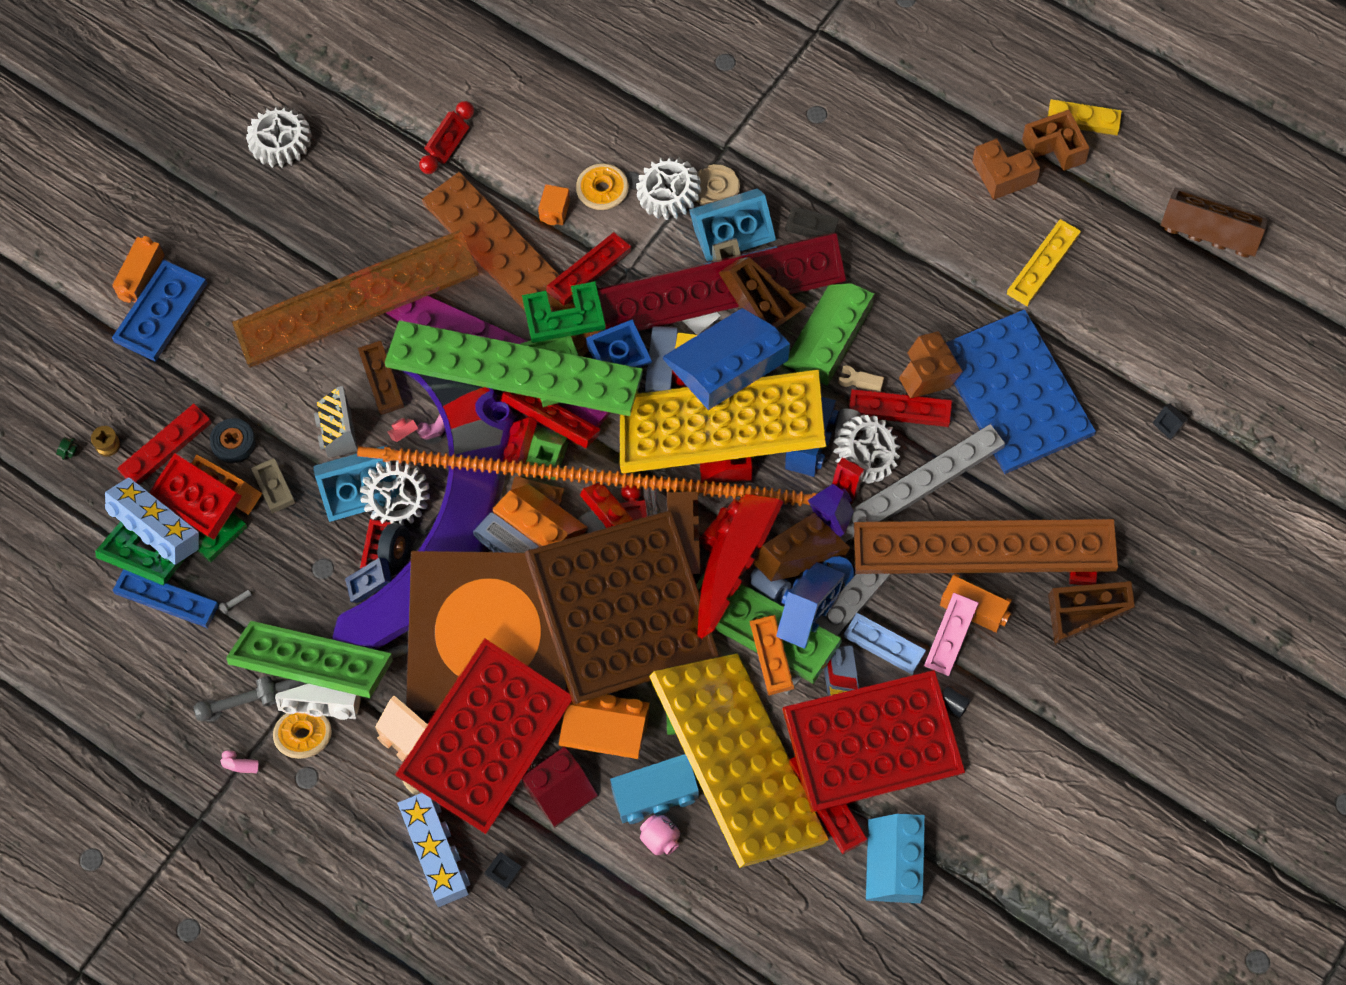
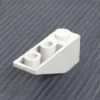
M305 684L276 693L275 699L278 711L288 714L305 713L314 717L322 715L332 716L345 720L357 718L361 696Z

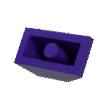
M832 484L810 498L808 502L813 512L838 536H842L845 534L854 513L850 505L852 499L845 489L841 490Z

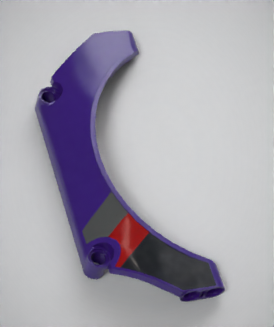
M403 371L419 383L436 404L447 434L449 456L456 454V457H460L462 454L464 458L470 455L472 459L478 456V459L485 457L486 460H490L492 457L493 461H497L498 458H500L501 462L503 461V453L509 440L510 428L514 422L518 421V418L506 403L496 402L497 394L492 388ZM449 466L447 486L440 511L431 531L418 551L488 552L489 548L474 536L473 531L489 513H494L493 508L500 501L506 475L502 471L496 474V471L489 473L488 470H484L482 473L480 469L474 472L472 468L466 471V468L459 470L458 467L451 469V466ZM411 560L379 592L354 608L342 613L337 618L332 640L377 650L409 630Z

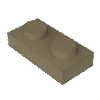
M275 458L251 468L272 514L295 504Z

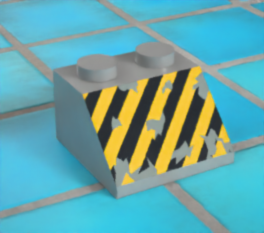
M340 386L317 402L318 412L314 413L316 426L321 427L322 434L318 435L319 446L321 450L325 449L328 458L358 452L350 405L344 387Z

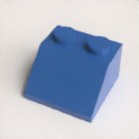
M633 320L586 338L588 351L592 359L636 368L652 363Z

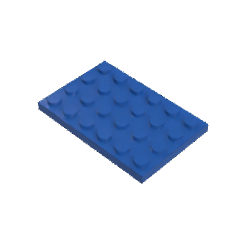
M1025 309L946 342L963 371L954 382V385L979 430L991 424L1005 443L1003 449L993 454L1004 474L1095 435L1094 427Z

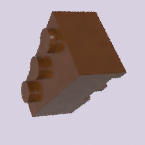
M749 257L737 259L719 272L740 308H744L775 328L807 307L790 295L786 288L777 284L772 279V276Z
M667 492V511H672L695 583H698L700 580L698 492Z
M813 513L765 543L753 564L772 582L798 576L800 572L810 569L816 562L823 564L832 557L845 558L850 547L816 513Z
M1131 581L1052 588L1048 594L1054 645L1128 614L1135 607Z

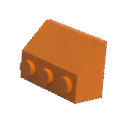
M529 484L510 490L493 508L495 515L539 547L583 535L588 530L586 525Z
M613 695L600 696L574 705L571 701L564 713L559 746L638 759L647 730L650 703L642 702L638 699L618 698Z

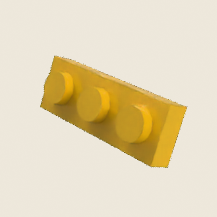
M1050 100L1048 117L1070 110L1080 130L1118 135L1121 110Z

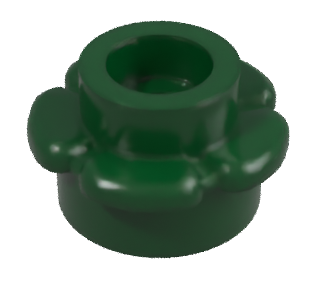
M64 437L59 444L56 455L62 457V460L74 457L78 445L74 443L75 438L69 439Z

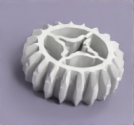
M276 106L274 111L266 108V114L263 115L258 112V119H252V126H248L246 139L249 144V150L253 153L256 160L260 159L263 165L269 162V165L273 168L278 163L282 168L284 163L288 162L292 166L293 159L300 161V154L307 155V147H310V139L312 137L309 130L310 126L304 116L298 114L295 108L291 111L286 106L282 110Z
M671 156L668 161H664L660 157V163L656 164L651 161L652 168H644L645 175H639L640 183L636 184L638 190L637 197L641 207L646 209L648 214H654L657 219L663 215L664 219L668 221L670 215L677 219L678 213L682 212V214L686 215L687 208H694L693 202L699 201L698 194L701 193V180L697 176L696 169L688 161L683 162L680 157L674 161Z
M868 415L851 418L850 421L842 425V429L838 430L837 435L839 438H836L834 441L839 446L833 451L839 454L840 457L836 462L838 463L843 457L848 461L858 464L859 467L865 469L861 482L865 481L868 484L874 481L879 482L884 477L889 476L892 473L891 470L898 466L895 460H898L900 457L895 451L901 446L894 442L898 436H892L890 433L893 427L885 428L886 420L878 421L877 416L869 417ZM862 430L863 436H860L859 440H854L856 433ZM880 458L877 466L870 468L874 459Z
M391 461L386 462V467H383L380 462L376 463L378 472L371 468L368 470V474L372 478H363V483L367 486L360 487V492L366 494L361 497L362 503H368L364 507L365 512L374 510L371 513V519L374 520L381 516L379 521L382 524L387 519L390 523L399 521V524L404 525V519L406 518L409 523L414 522L412 514L421 517L422 512L419 508H427V503L423 500L429 499L430 494L424 492L429 489L428 483H422L426 479L425 474L416 476L419 473L418 466L409 470L411 462L409 465L405 463L403 467L399 464V461H396V465H391ZM397 475L396 479L392 482H379L386 476ZM406 478L414 484L417 491L416 497L411 496L410 492L404 489ZM399 486L400 496L397 495V497H393L391 500L390 490L392 489L393 491V489H397ZM374 489L379 490L380 494L386 497L384 508L376 501L373 494ZM398 504H410L405 509L393 511L394 507Z

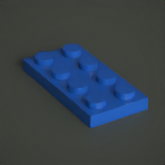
M164 260L112 336L113 341L156 362L206 287V279Z

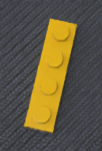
M1060 219L1007 290V295L1028 307L1078 239L1081 231Z

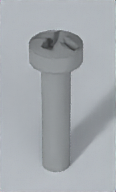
M245 591L225 604L220 603V611L224 614L228 613V609L251 596L250 591Z

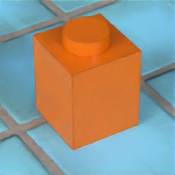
M545 184L538 208L540 221L548 225H564L570 204L568 188Z

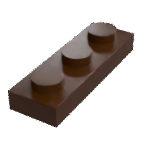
M382 341L359 347L358 351L380 415L404 408L392 370L385 366L387 356Z

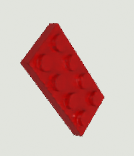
M174 453L149 492L181 519L213 540L242 497L176 453Z

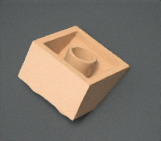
M393 696L376 725L379 734L377 738L388 749L391 746L398 751L396 755L403 762L427 723L397 697Z

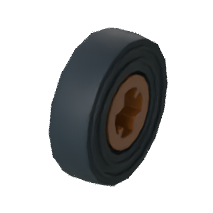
M236 418L226 419L218 423L210 435V447L213 453L220 460L228 463H237L247 459L256 445L255 434L251 426L245 421ZM232 437L237 440V443H229L228 439Z
M398 523L388 524L380 536L377 552L378 558H386L391 570L400 569L408 557L411 539L410 532L406 526Z

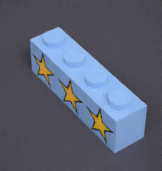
M128 477L105 492V508L108 514L112 517L115 516L128 530H132L140 536L144 543L150 544L163 558H167L176 565L199 550L198 531Z
M423 793L398 802L397 804L437 906L441 907L467 896L466 887L470 885L465 870L459 872L456 862L461 859L455 845L450 847L447 837H450L451 834L446 821L441 823L437 814L442 812L439 804Z

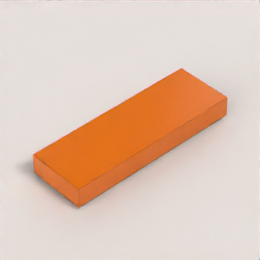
M775 615L749 621L768 695L793 690L794 685L782 639L776 637L778 624Z

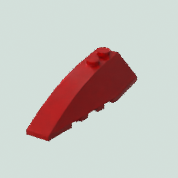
M745 494L739 500L734 499L728 506L727 512L729 514L717 528L719 534L711 551L702 583L697 636L701 639L715 630L730 603L726 598H730L740 586L742 580L739 577L752 565L754 559L750 556L756 548H761L783 504L782 500Z

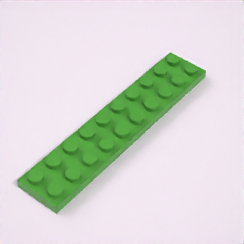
M400 320L385 359V366L387 368L631 416L642 377L641 368Z

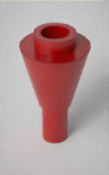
M720 508L716 520L699 537L700 544L709 552L712 551L718 537V526L729 514L727 508Z

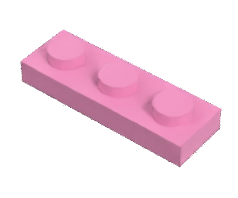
M953 593L925 662V667L950 676L979 602Z

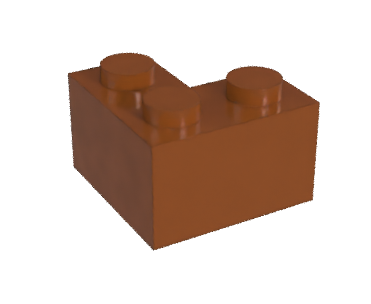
M1070 110L1025 124L1022 141L1026 149L1031 151L1034 158L1054 152L1063 171L1086 163L1089 146Z
M997 139L975 147L972 162L993 200L1037 184L1040 167L1030 150L1007 158Z
M937 331L921 335L917 338L907 352L911 361L899 377V380L909 397L914 398L951 388L963 371L940 332Z

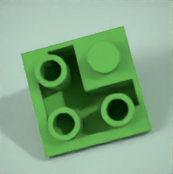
M536 425L526 464L529 461L530 465H534L537 462L538 466H542V463H545L547 467L550 464L553 467H557V465L561 467L570 439L550 428Z

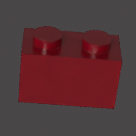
M566 747L561 748L525 774L521 779L523 787L554 828L598 797L583 770Z

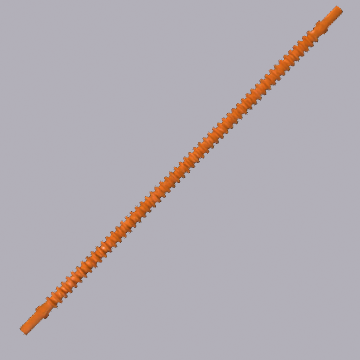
M358 446L357 452L358 457L383 459V462L396 460L399 461V464L402 461H406L407 465L410 462H414V465H417V463H421V466L429 464V467L435 464L437 468L443 465L444 469L447 466H451V469L458 467L459 470L466 468V471L472 468L474 472L480 469L482 473L484 470H488L489 473L496 471V474L502 471L504 475L510 472L511 476L514 473H518L519 477L522 474H526V477L533 475V478L539 475L541 479L547 476L549 480H551V477H555L556 481L559 478H563V481L570 479L571 482L576 479L578 483L584 480L586 484L592 481L594 485L596 482H600V485L607 483L608 486L613 483L615 487L621 484L623 488L626 485H629L630 488L637 486V489L644 487L645 490L650 487L652 491L658 488L660 492L662 489H666L667 492L670 490H674V492H698V495L699 493H703V496L710 494L711 497L716 494L718 498L724 495L726 499L729 496L736 499V497L741 498L745 494L777 498L782 500L784 505H787L788 502L792 506L798 503L800 507L802 504L810 505L808 500L818 494L815 492L803 494V491L796 493L795 490L790 493L788 489L782 492L780 488L774 491V488L767 490L766 487L761 490L759 486L753 489L751 485L745 488L743 484L741 487H737V484L730 486L729 483L724 486L722 482L716 485L714 481L708 484V481L701 483L700 480L693 482V479L687 482L685 478L679 481L677 477L675 480H671V477L664 479L663 476L658 479L656 475L650 478L648 474L642 477L640 473L638 476H634V473H631V475L623 473L621 475L619 471L613 474L611 470L605 473L603 469L601 472H597V469L590 471L589 468L584 471L582 467L576 470L574 466L568 469L566 465L564 468H560V465L553 467L552 464L547 467L545 463H542V466H538L537 462L534 465H530L529 461L527 464H523V461L515 463V460L509 463L507 459L501 462L500 458L497 461H493L492 457L490 460H486L485 457L478 459V456L472 459L470 455L464 458L462 454L460 457H456V454L448 456V453L441 455L440 452L435 455L433 451L427 454L425 450L419 453L417 449L415 452H411V449L403 451V448H400L399 451L384 446V449Z

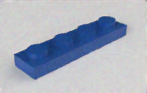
M124 569L112 590L118 596L206 628L209 627L219 606L216 601L169 584L163 586Z

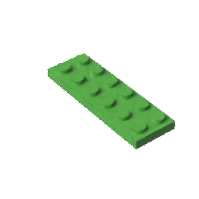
M705 573L696 584L700 596ZM740 584L735 593L730 598H726L730 603L715 630L757 653L749 621L775 615L779 628L784 607ZM820 626L816 632H810L809 642L805 649L782 639L789 670L812 684L815 683L842 643L840 637Z
M254 621L249 622L226 657L229 665L366 698L372 697L393 661L391 653Z

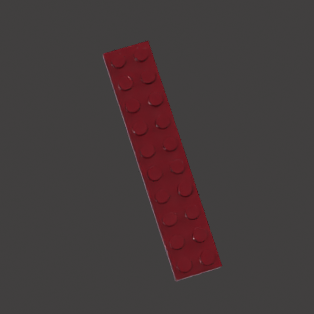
M833 232L599 288L597 291L605 329L607 330L633 320L637 331L653 328V326H662L740 307L719 272L737 259L746 257L751 258L772 276V279L777 284L786 288L789 294L844 282L846 278L837 233Z

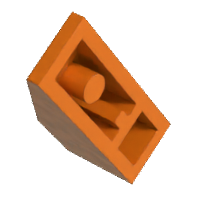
M196 455L191 463L240 494L242 497L236 508L248 515L250 514L262 495L260 491L199 455Z

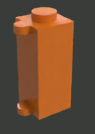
M147 236L136 238L112 285L120 300L127 303L137 301L165 256L159 243L153 242Z
M955 573L942 595L940 606L947 609L953 593H957L979 602L972 622L997 633L1000 625L1005 627L1011 615L1008 608L1012 600L998 597L959 578L960 575Z

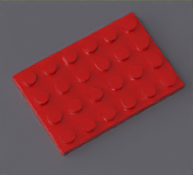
M483 638L394 775L486 834L572 701L571 696L509 653Z
M935 670L782 708L811 813L965 773Z

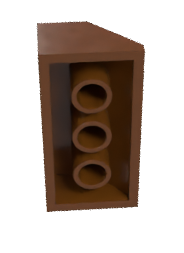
M1174 188L1160 226L1165 227L1167 232L1173 234L1181 232L1187 234L1191 240L1197 242L1205 240L1211 242V245L1215 248L1222 250L1229 248L1235 250L1237 255L1248 258L1249 256L1255 257L1268 219Z

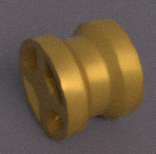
M100 426L92 432L91 442L100 455L109 457L118 452L120 440L111 427Z

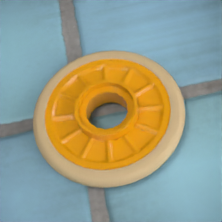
M604 163L586 168L580 174L576 183V192L579 199L586 206L596 210H608L618 206L627 196L629 189L628 179L624 172L614 165ZM604 182L609 187L605 191H599L596 189V185Z
M286 713L277 721L274 727L273 740L278 750L288 757L298 759L312 757L321 752L329 743L332 732L331 725L327 717L323 715L314 717L305 713ZM302 728L310 731L309 734L303 738H299L295 735V733Z

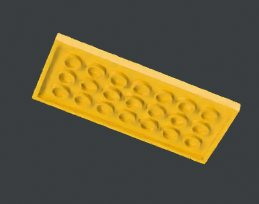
M819 370L761 377L710 410L700 402L688 387L640 393L636 395L631 416L620 414L621 473L826 447Z
M738 653L657 670L649 676L739 868L823 845L829 840L816 813H811L806 792L788 763L789 757Z

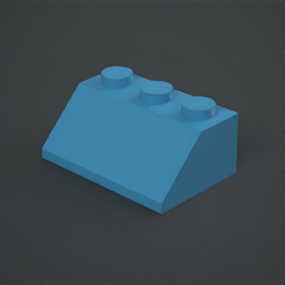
M758 188L689 210L695 234L707 262L713 260L712 245L736 238L739 250L743 251L776 240L765 194Z
M357 454L313 466L329 522L365 512L364 507L368 503H362L361 497L366 494L360 492V487L367 486L363 483V478H372L368 474L370 468L378 472L376 468V463L378 462L383 467H386V462H383V459L358 457ZM396 475L386 476L379 482H392L396 479ZM399 486L397 489H393V491L392 489L390 490L391 500L393 497H397V495L400 496ZM374 489L373 494L380 506H385L386 497L380 494L379 490Z
M686 754L610 779L612 794L622 824L629 822V824L638 823L644 819V816L653 813L654 815H662L670 810L669 808L680 805V807L689 806L695 802V799L699 798L693 769Z
M893 814L868 819L866 901L921 903L923 897L925 815Z

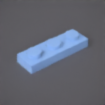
M856 613L844 633V638L912 675L926 652L925 649L859 613Z

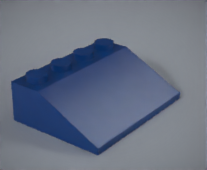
M741 308L664 355L663 360L700 402L710 410L787 362L790 343L774 326Z

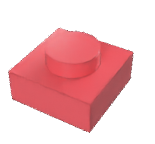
M401 418L391 425L393 429L389 430L388 434L393 441L398 442L417 430L418 427L414 420Z

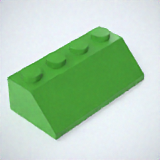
M852 283L828 285L789 352L788 361L783 363V365L797 372L819 370L820 382L828 386L872 309L874 293Z

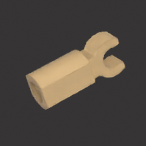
M843 366L842 373L848 374L850 377H840L839 384L841 386L849 387L854 385L858 389L881 392L884 377L863 371L855 372L851 366Z

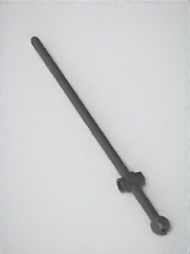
M408 643L383 650V652L391 653L392 658L408 654ZM271 676L262 677L256 680V690L213 703L199 701L193 707L194 713L198 721H207L212 717L213 713L255 700H261L264 707L276 704V693L308 683L291 679L273 683Z

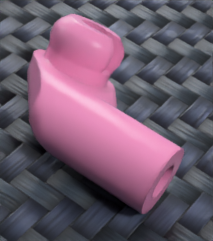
M439 414L435 423L428 425L422 422L418 424V429L416 430L420 438L428 440L441 436L445 431V427Z
M231 750L222 753L223 759L220 761L224 768L239 773L257 774L258 760L236 759V752Z

